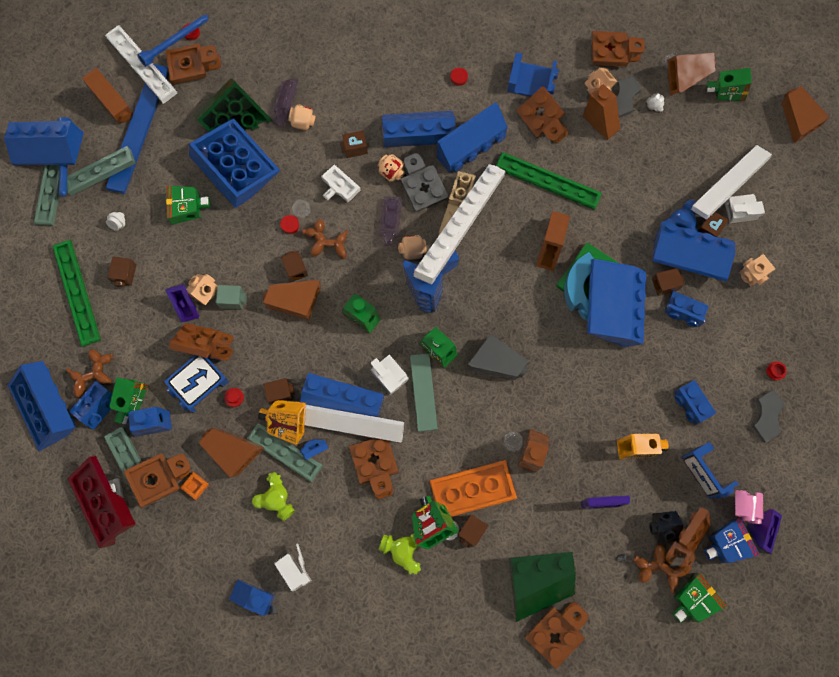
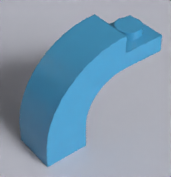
M589 252L575 262L564 285V296L568 308L571 312L578 308L579 315L582 319H586L587 322L589 300L585 296L583 285L590 278L591 259H594Z

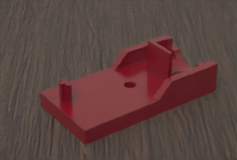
M96 456L88 457L67 478L99 549L114 545L117 535L136 525L124 498L113 492Z

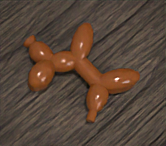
M322 219L316 221L314 228L303 229V235L315 237L317 241L311 249L312 257L318 256L324 249V246L335 247L336 253L341 259L346 258V250L343 243L349 232L347 229L339 234L336 239H325L322 234L325 228Z
M91 349L88 351V357L94 362L91 372L82 375L69 368L66 370L75 382L73 387L75 397L81 398L85 392V382L94 378L101 384L111 385V379L101 371L103 364H107L111 359H114L112 353L101 356L98 351Z
M662 544L656 546L654 560L649 563L637 555L634 557L633 561L642 569L639 572V581L641 583L648 582L652 572L660 569L668 575L670 594L675 593L678 578L687 575L691 571V567L685 573L680 566L672 569L665 564L666 552Z

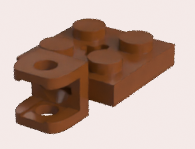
M592 31V65L626 67L628 62L640 61L641 54L645 51V41L642 38L629 37L627 40V33ZM610 46L613 49L612 51H609V49L605 47Z
M200 43L166 51L170 81L173 85L207 77L206 71L217 70L222 66L220 56L213 45L201 47ZM186 61H188V63H189L188 66H182V65H185V62H186Z
M544 86L516 110L537 138L545 134L553 142L559 143L568 135L567 129L560 121L566 113ZM539 108H540V109L544 108V110H543L544 115H543V116H541V115H538V116H537V110H538Z
M185 323L170 341L169 349L205 358L211 353V358L229 360L233 354V349L230 348V345L234 341V337L212 328Z
M374 438L349 446L360 485L370 483L377 499L392 496L393 486L390 476L398 474L399 471L389 440ZM372 455L379 457L377 464L368 462Z
M161 453L123 472L142 509L179 491L180 488L177 482L190 474L191 466L184 454H179L165 460ZM149 476H152V478L157 477L158 480L155 481V485L146 484Z
M700 507L698 512L695 511L691 515L688 528H684L679 535L680 544L674 542L665 557L666 561L672 564L678 554L684 557L680 567L685 573L696 559L694 553L712 525L709 512Z
M577 602L570 603L561 613L553 606L525 638L557 669L585 639L579 630L587 622L588 614ZM574 612H580L579 616L573 617ZM558 632L560 634V641L552 643L550 641V633L556 634Z

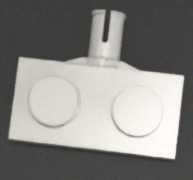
M333 165L321 176L322 180L330 187L323 194L326 200L337 194L349 202L361 191L360 187L336 165Z

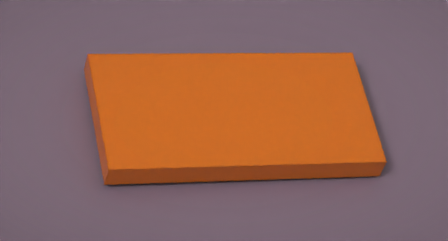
M506 460L429 480L434 501L445 505L451 517L517 499Z

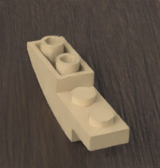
M458 171L438 236L473 188L475 175Z

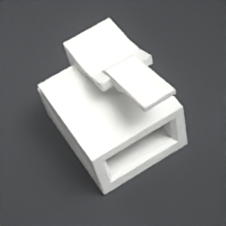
M754 194L730 197L724 202L729 223L757 220L765 214L762 201L757 202Z
M390 355L381 362L377 358L371 362L373 366L371 373L390 395L409 380L406 373Z
M296 544L302 570L292 554H287L274 563L291 591H296L301 586H305L312 581L305 570L299 544Z

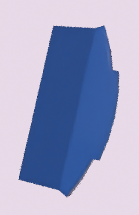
M313 439L305 443L300 452L304 459L307 460L327 450L328 446L324 439Z

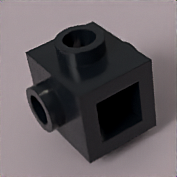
M677 511L652 514V522L649 523V528L658 543L678 541L684 524Z

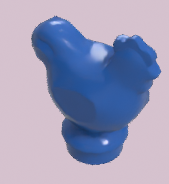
M687 200L683 204V209L674 211L670 218H667L663 223H671L678 227L690 228L698 232L695 217L697 213L691 210L696 201Z

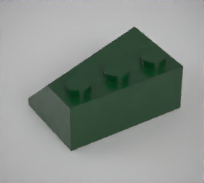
M232 78L194 115L195 119L208 132L233 118L244 131L249 129L254 131L259 128L258 124L264 121L267 123L273 121Z
M573 552L508 558L516 622L575 595L576 572Z

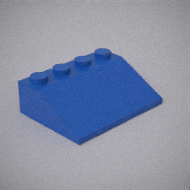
M234 118L189 143V157L235 208L252 198L280 172V169Z
M591 259L588 334L622 347L643 344L646 271L631 265Z

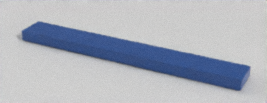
M153 64L167 80L169 76L168 67ZM146 83L120 148L128 146L132 151L135 163H137L160 100ZM136 164L110 176L106 189L125 194Z

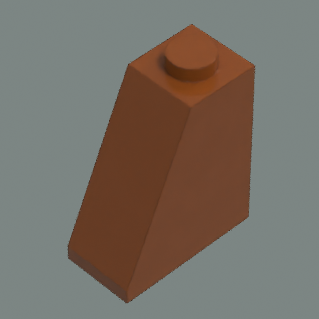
M714 53L679 55L667 59L670 95L685 91L716 71Z
M97 67L82 77L93 96L118 124L127 122L133 115L131 109Z
M603 84L590 95L582 117L607 140L620 130L617 97Z
M802 86L795 90L792 88L784 95L785 99L781 104L795 143L821 127L829 119V116Z
M552 211L537 260V267L554 271L564 244L570 219L569 215Z
M311 280L270 285L268 291L264 292L263 303L266 308L309 321L321 289L320 281Z
M220 428L208 429L202 435L203 438L198 442L229 477L238 476L265 449L262 445Z
M530 429L517 466L535 473L543 467L549 449V436Z

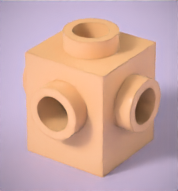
M598 68L597 71L592 72L588 76V80L584 84L588 87L587 91L591 95L603 84L611 91L617 80L606 68Z
M763 254L755 260L750 258L743 264L744 268L739 273L742 279L750 286L756 283L761 285L769 279L767 276L775 270V267Z
M207 274L193 276L187 288L190 297L200 304L206 305L217 293L218 286L214 283L215 280Z

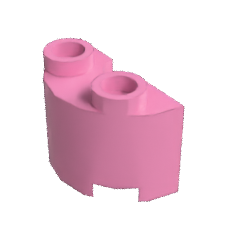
M735 490V515L742 517V521L750 524H762L763 494L756 492L754 496L746 493V491Z

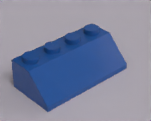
M495 102L437 141V159L449 174L453 171H459L464 163L474 161L480 152H487L492 147V144L495 142L500 143L505 139L508 127L499 105Z
M453 111L382 115L384 148L434 145L441 138L456 129Z
M72 121L9 122L4 140L11 164L75 165L84 132Z
M661 222L654 239L652 261L727 282L735 256V242L727 238L722 239L708 233L704 234L690 228L685 229L671 223Z
M404 260L403 268L406 283L417 306L424 312H435L443 293V273L440 272L433 284L414 277L417 264Z
M44 362L20 365L7 386L38 451H41L69 436L75 428L74 420L70 417L66 404L58 393V387L53 383L50 371L46 368Z
M308 373L302 389L300 402L316 407L379 417L384 394Z

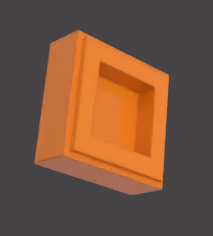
M192 472L180 488L197 500L209 484L195 472Z

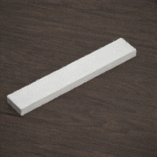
M119 25L105 35L163 104L177 94L176 90L153 64L145 67L139 61L137 54L142 51Z
M756 145L692 206L691 210L707 220L771 158L772 154Z
M306 405L305 425L402 442L404 422Z

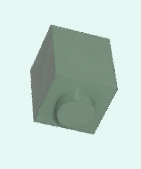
M218 285L216 304L219 308H243V304H246L247 294L241 286Z

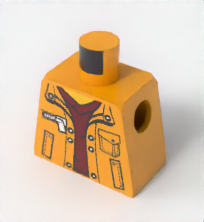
M277 400L269 409L261 408L258 419L267 421V432L270 435L297 445L304 435L306 403Z
M630 434L617 440L619 460L654 457L660 455L662 451H667L669 447L668 441L666 439L660 440L659 434Z

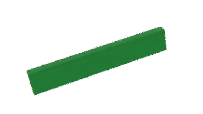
M504 152L501 153L495 165L505 170L506 174L595 210L602 195L599 191Z
M71 240L52 245L80 344L82 347L99 342L101 337Z

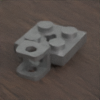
M418 153L404 158V171L407 176L401 178L400 182L415 213L449 198L434 165L425 168L426 166ZM422 185L429 187L427 193L420 191Z

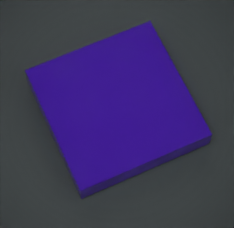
M630 495L587 498L581 501V508L622 507L630 503Z

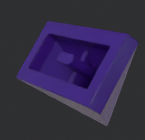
M184 284L165 290L181 323L199 318V314Z
M774 509L763 512L762 524L748 523L747 526L758 546L769 554H772L782 515Z

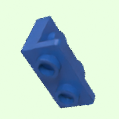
M673 291L664 312L669 314L668 316L672 319L686 321V324L691 327H700L705 323V315L709 305Z
M695 380L674 392L676 402L684 407L686 410L685 415L691 423L697 425L716 414Z
M95 381L69 412L83 424L95 429L111 410L109 406L112 393Z

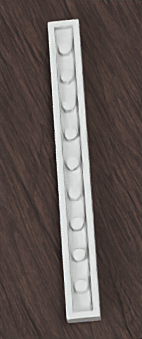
M490 164L487 166L415 269L414 277L433 284L503 179L505 170Z

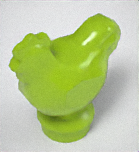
M276 472L269 473L267 481L270 484V488L264 494L255 495L252 498V504L258 509L265 508L269 511H278L277 518L285 521L295 510L292 504H286L288 493L282 485L281 475H277Z
M414 533L409 537H401L396 541L393 540L391 535L384 534L379 550L383 551L384 554L390 551L394 562L403 566L405 570L409 571V574H417L421 571L420 563H417L412 558L414 550L419 547L416 546Z

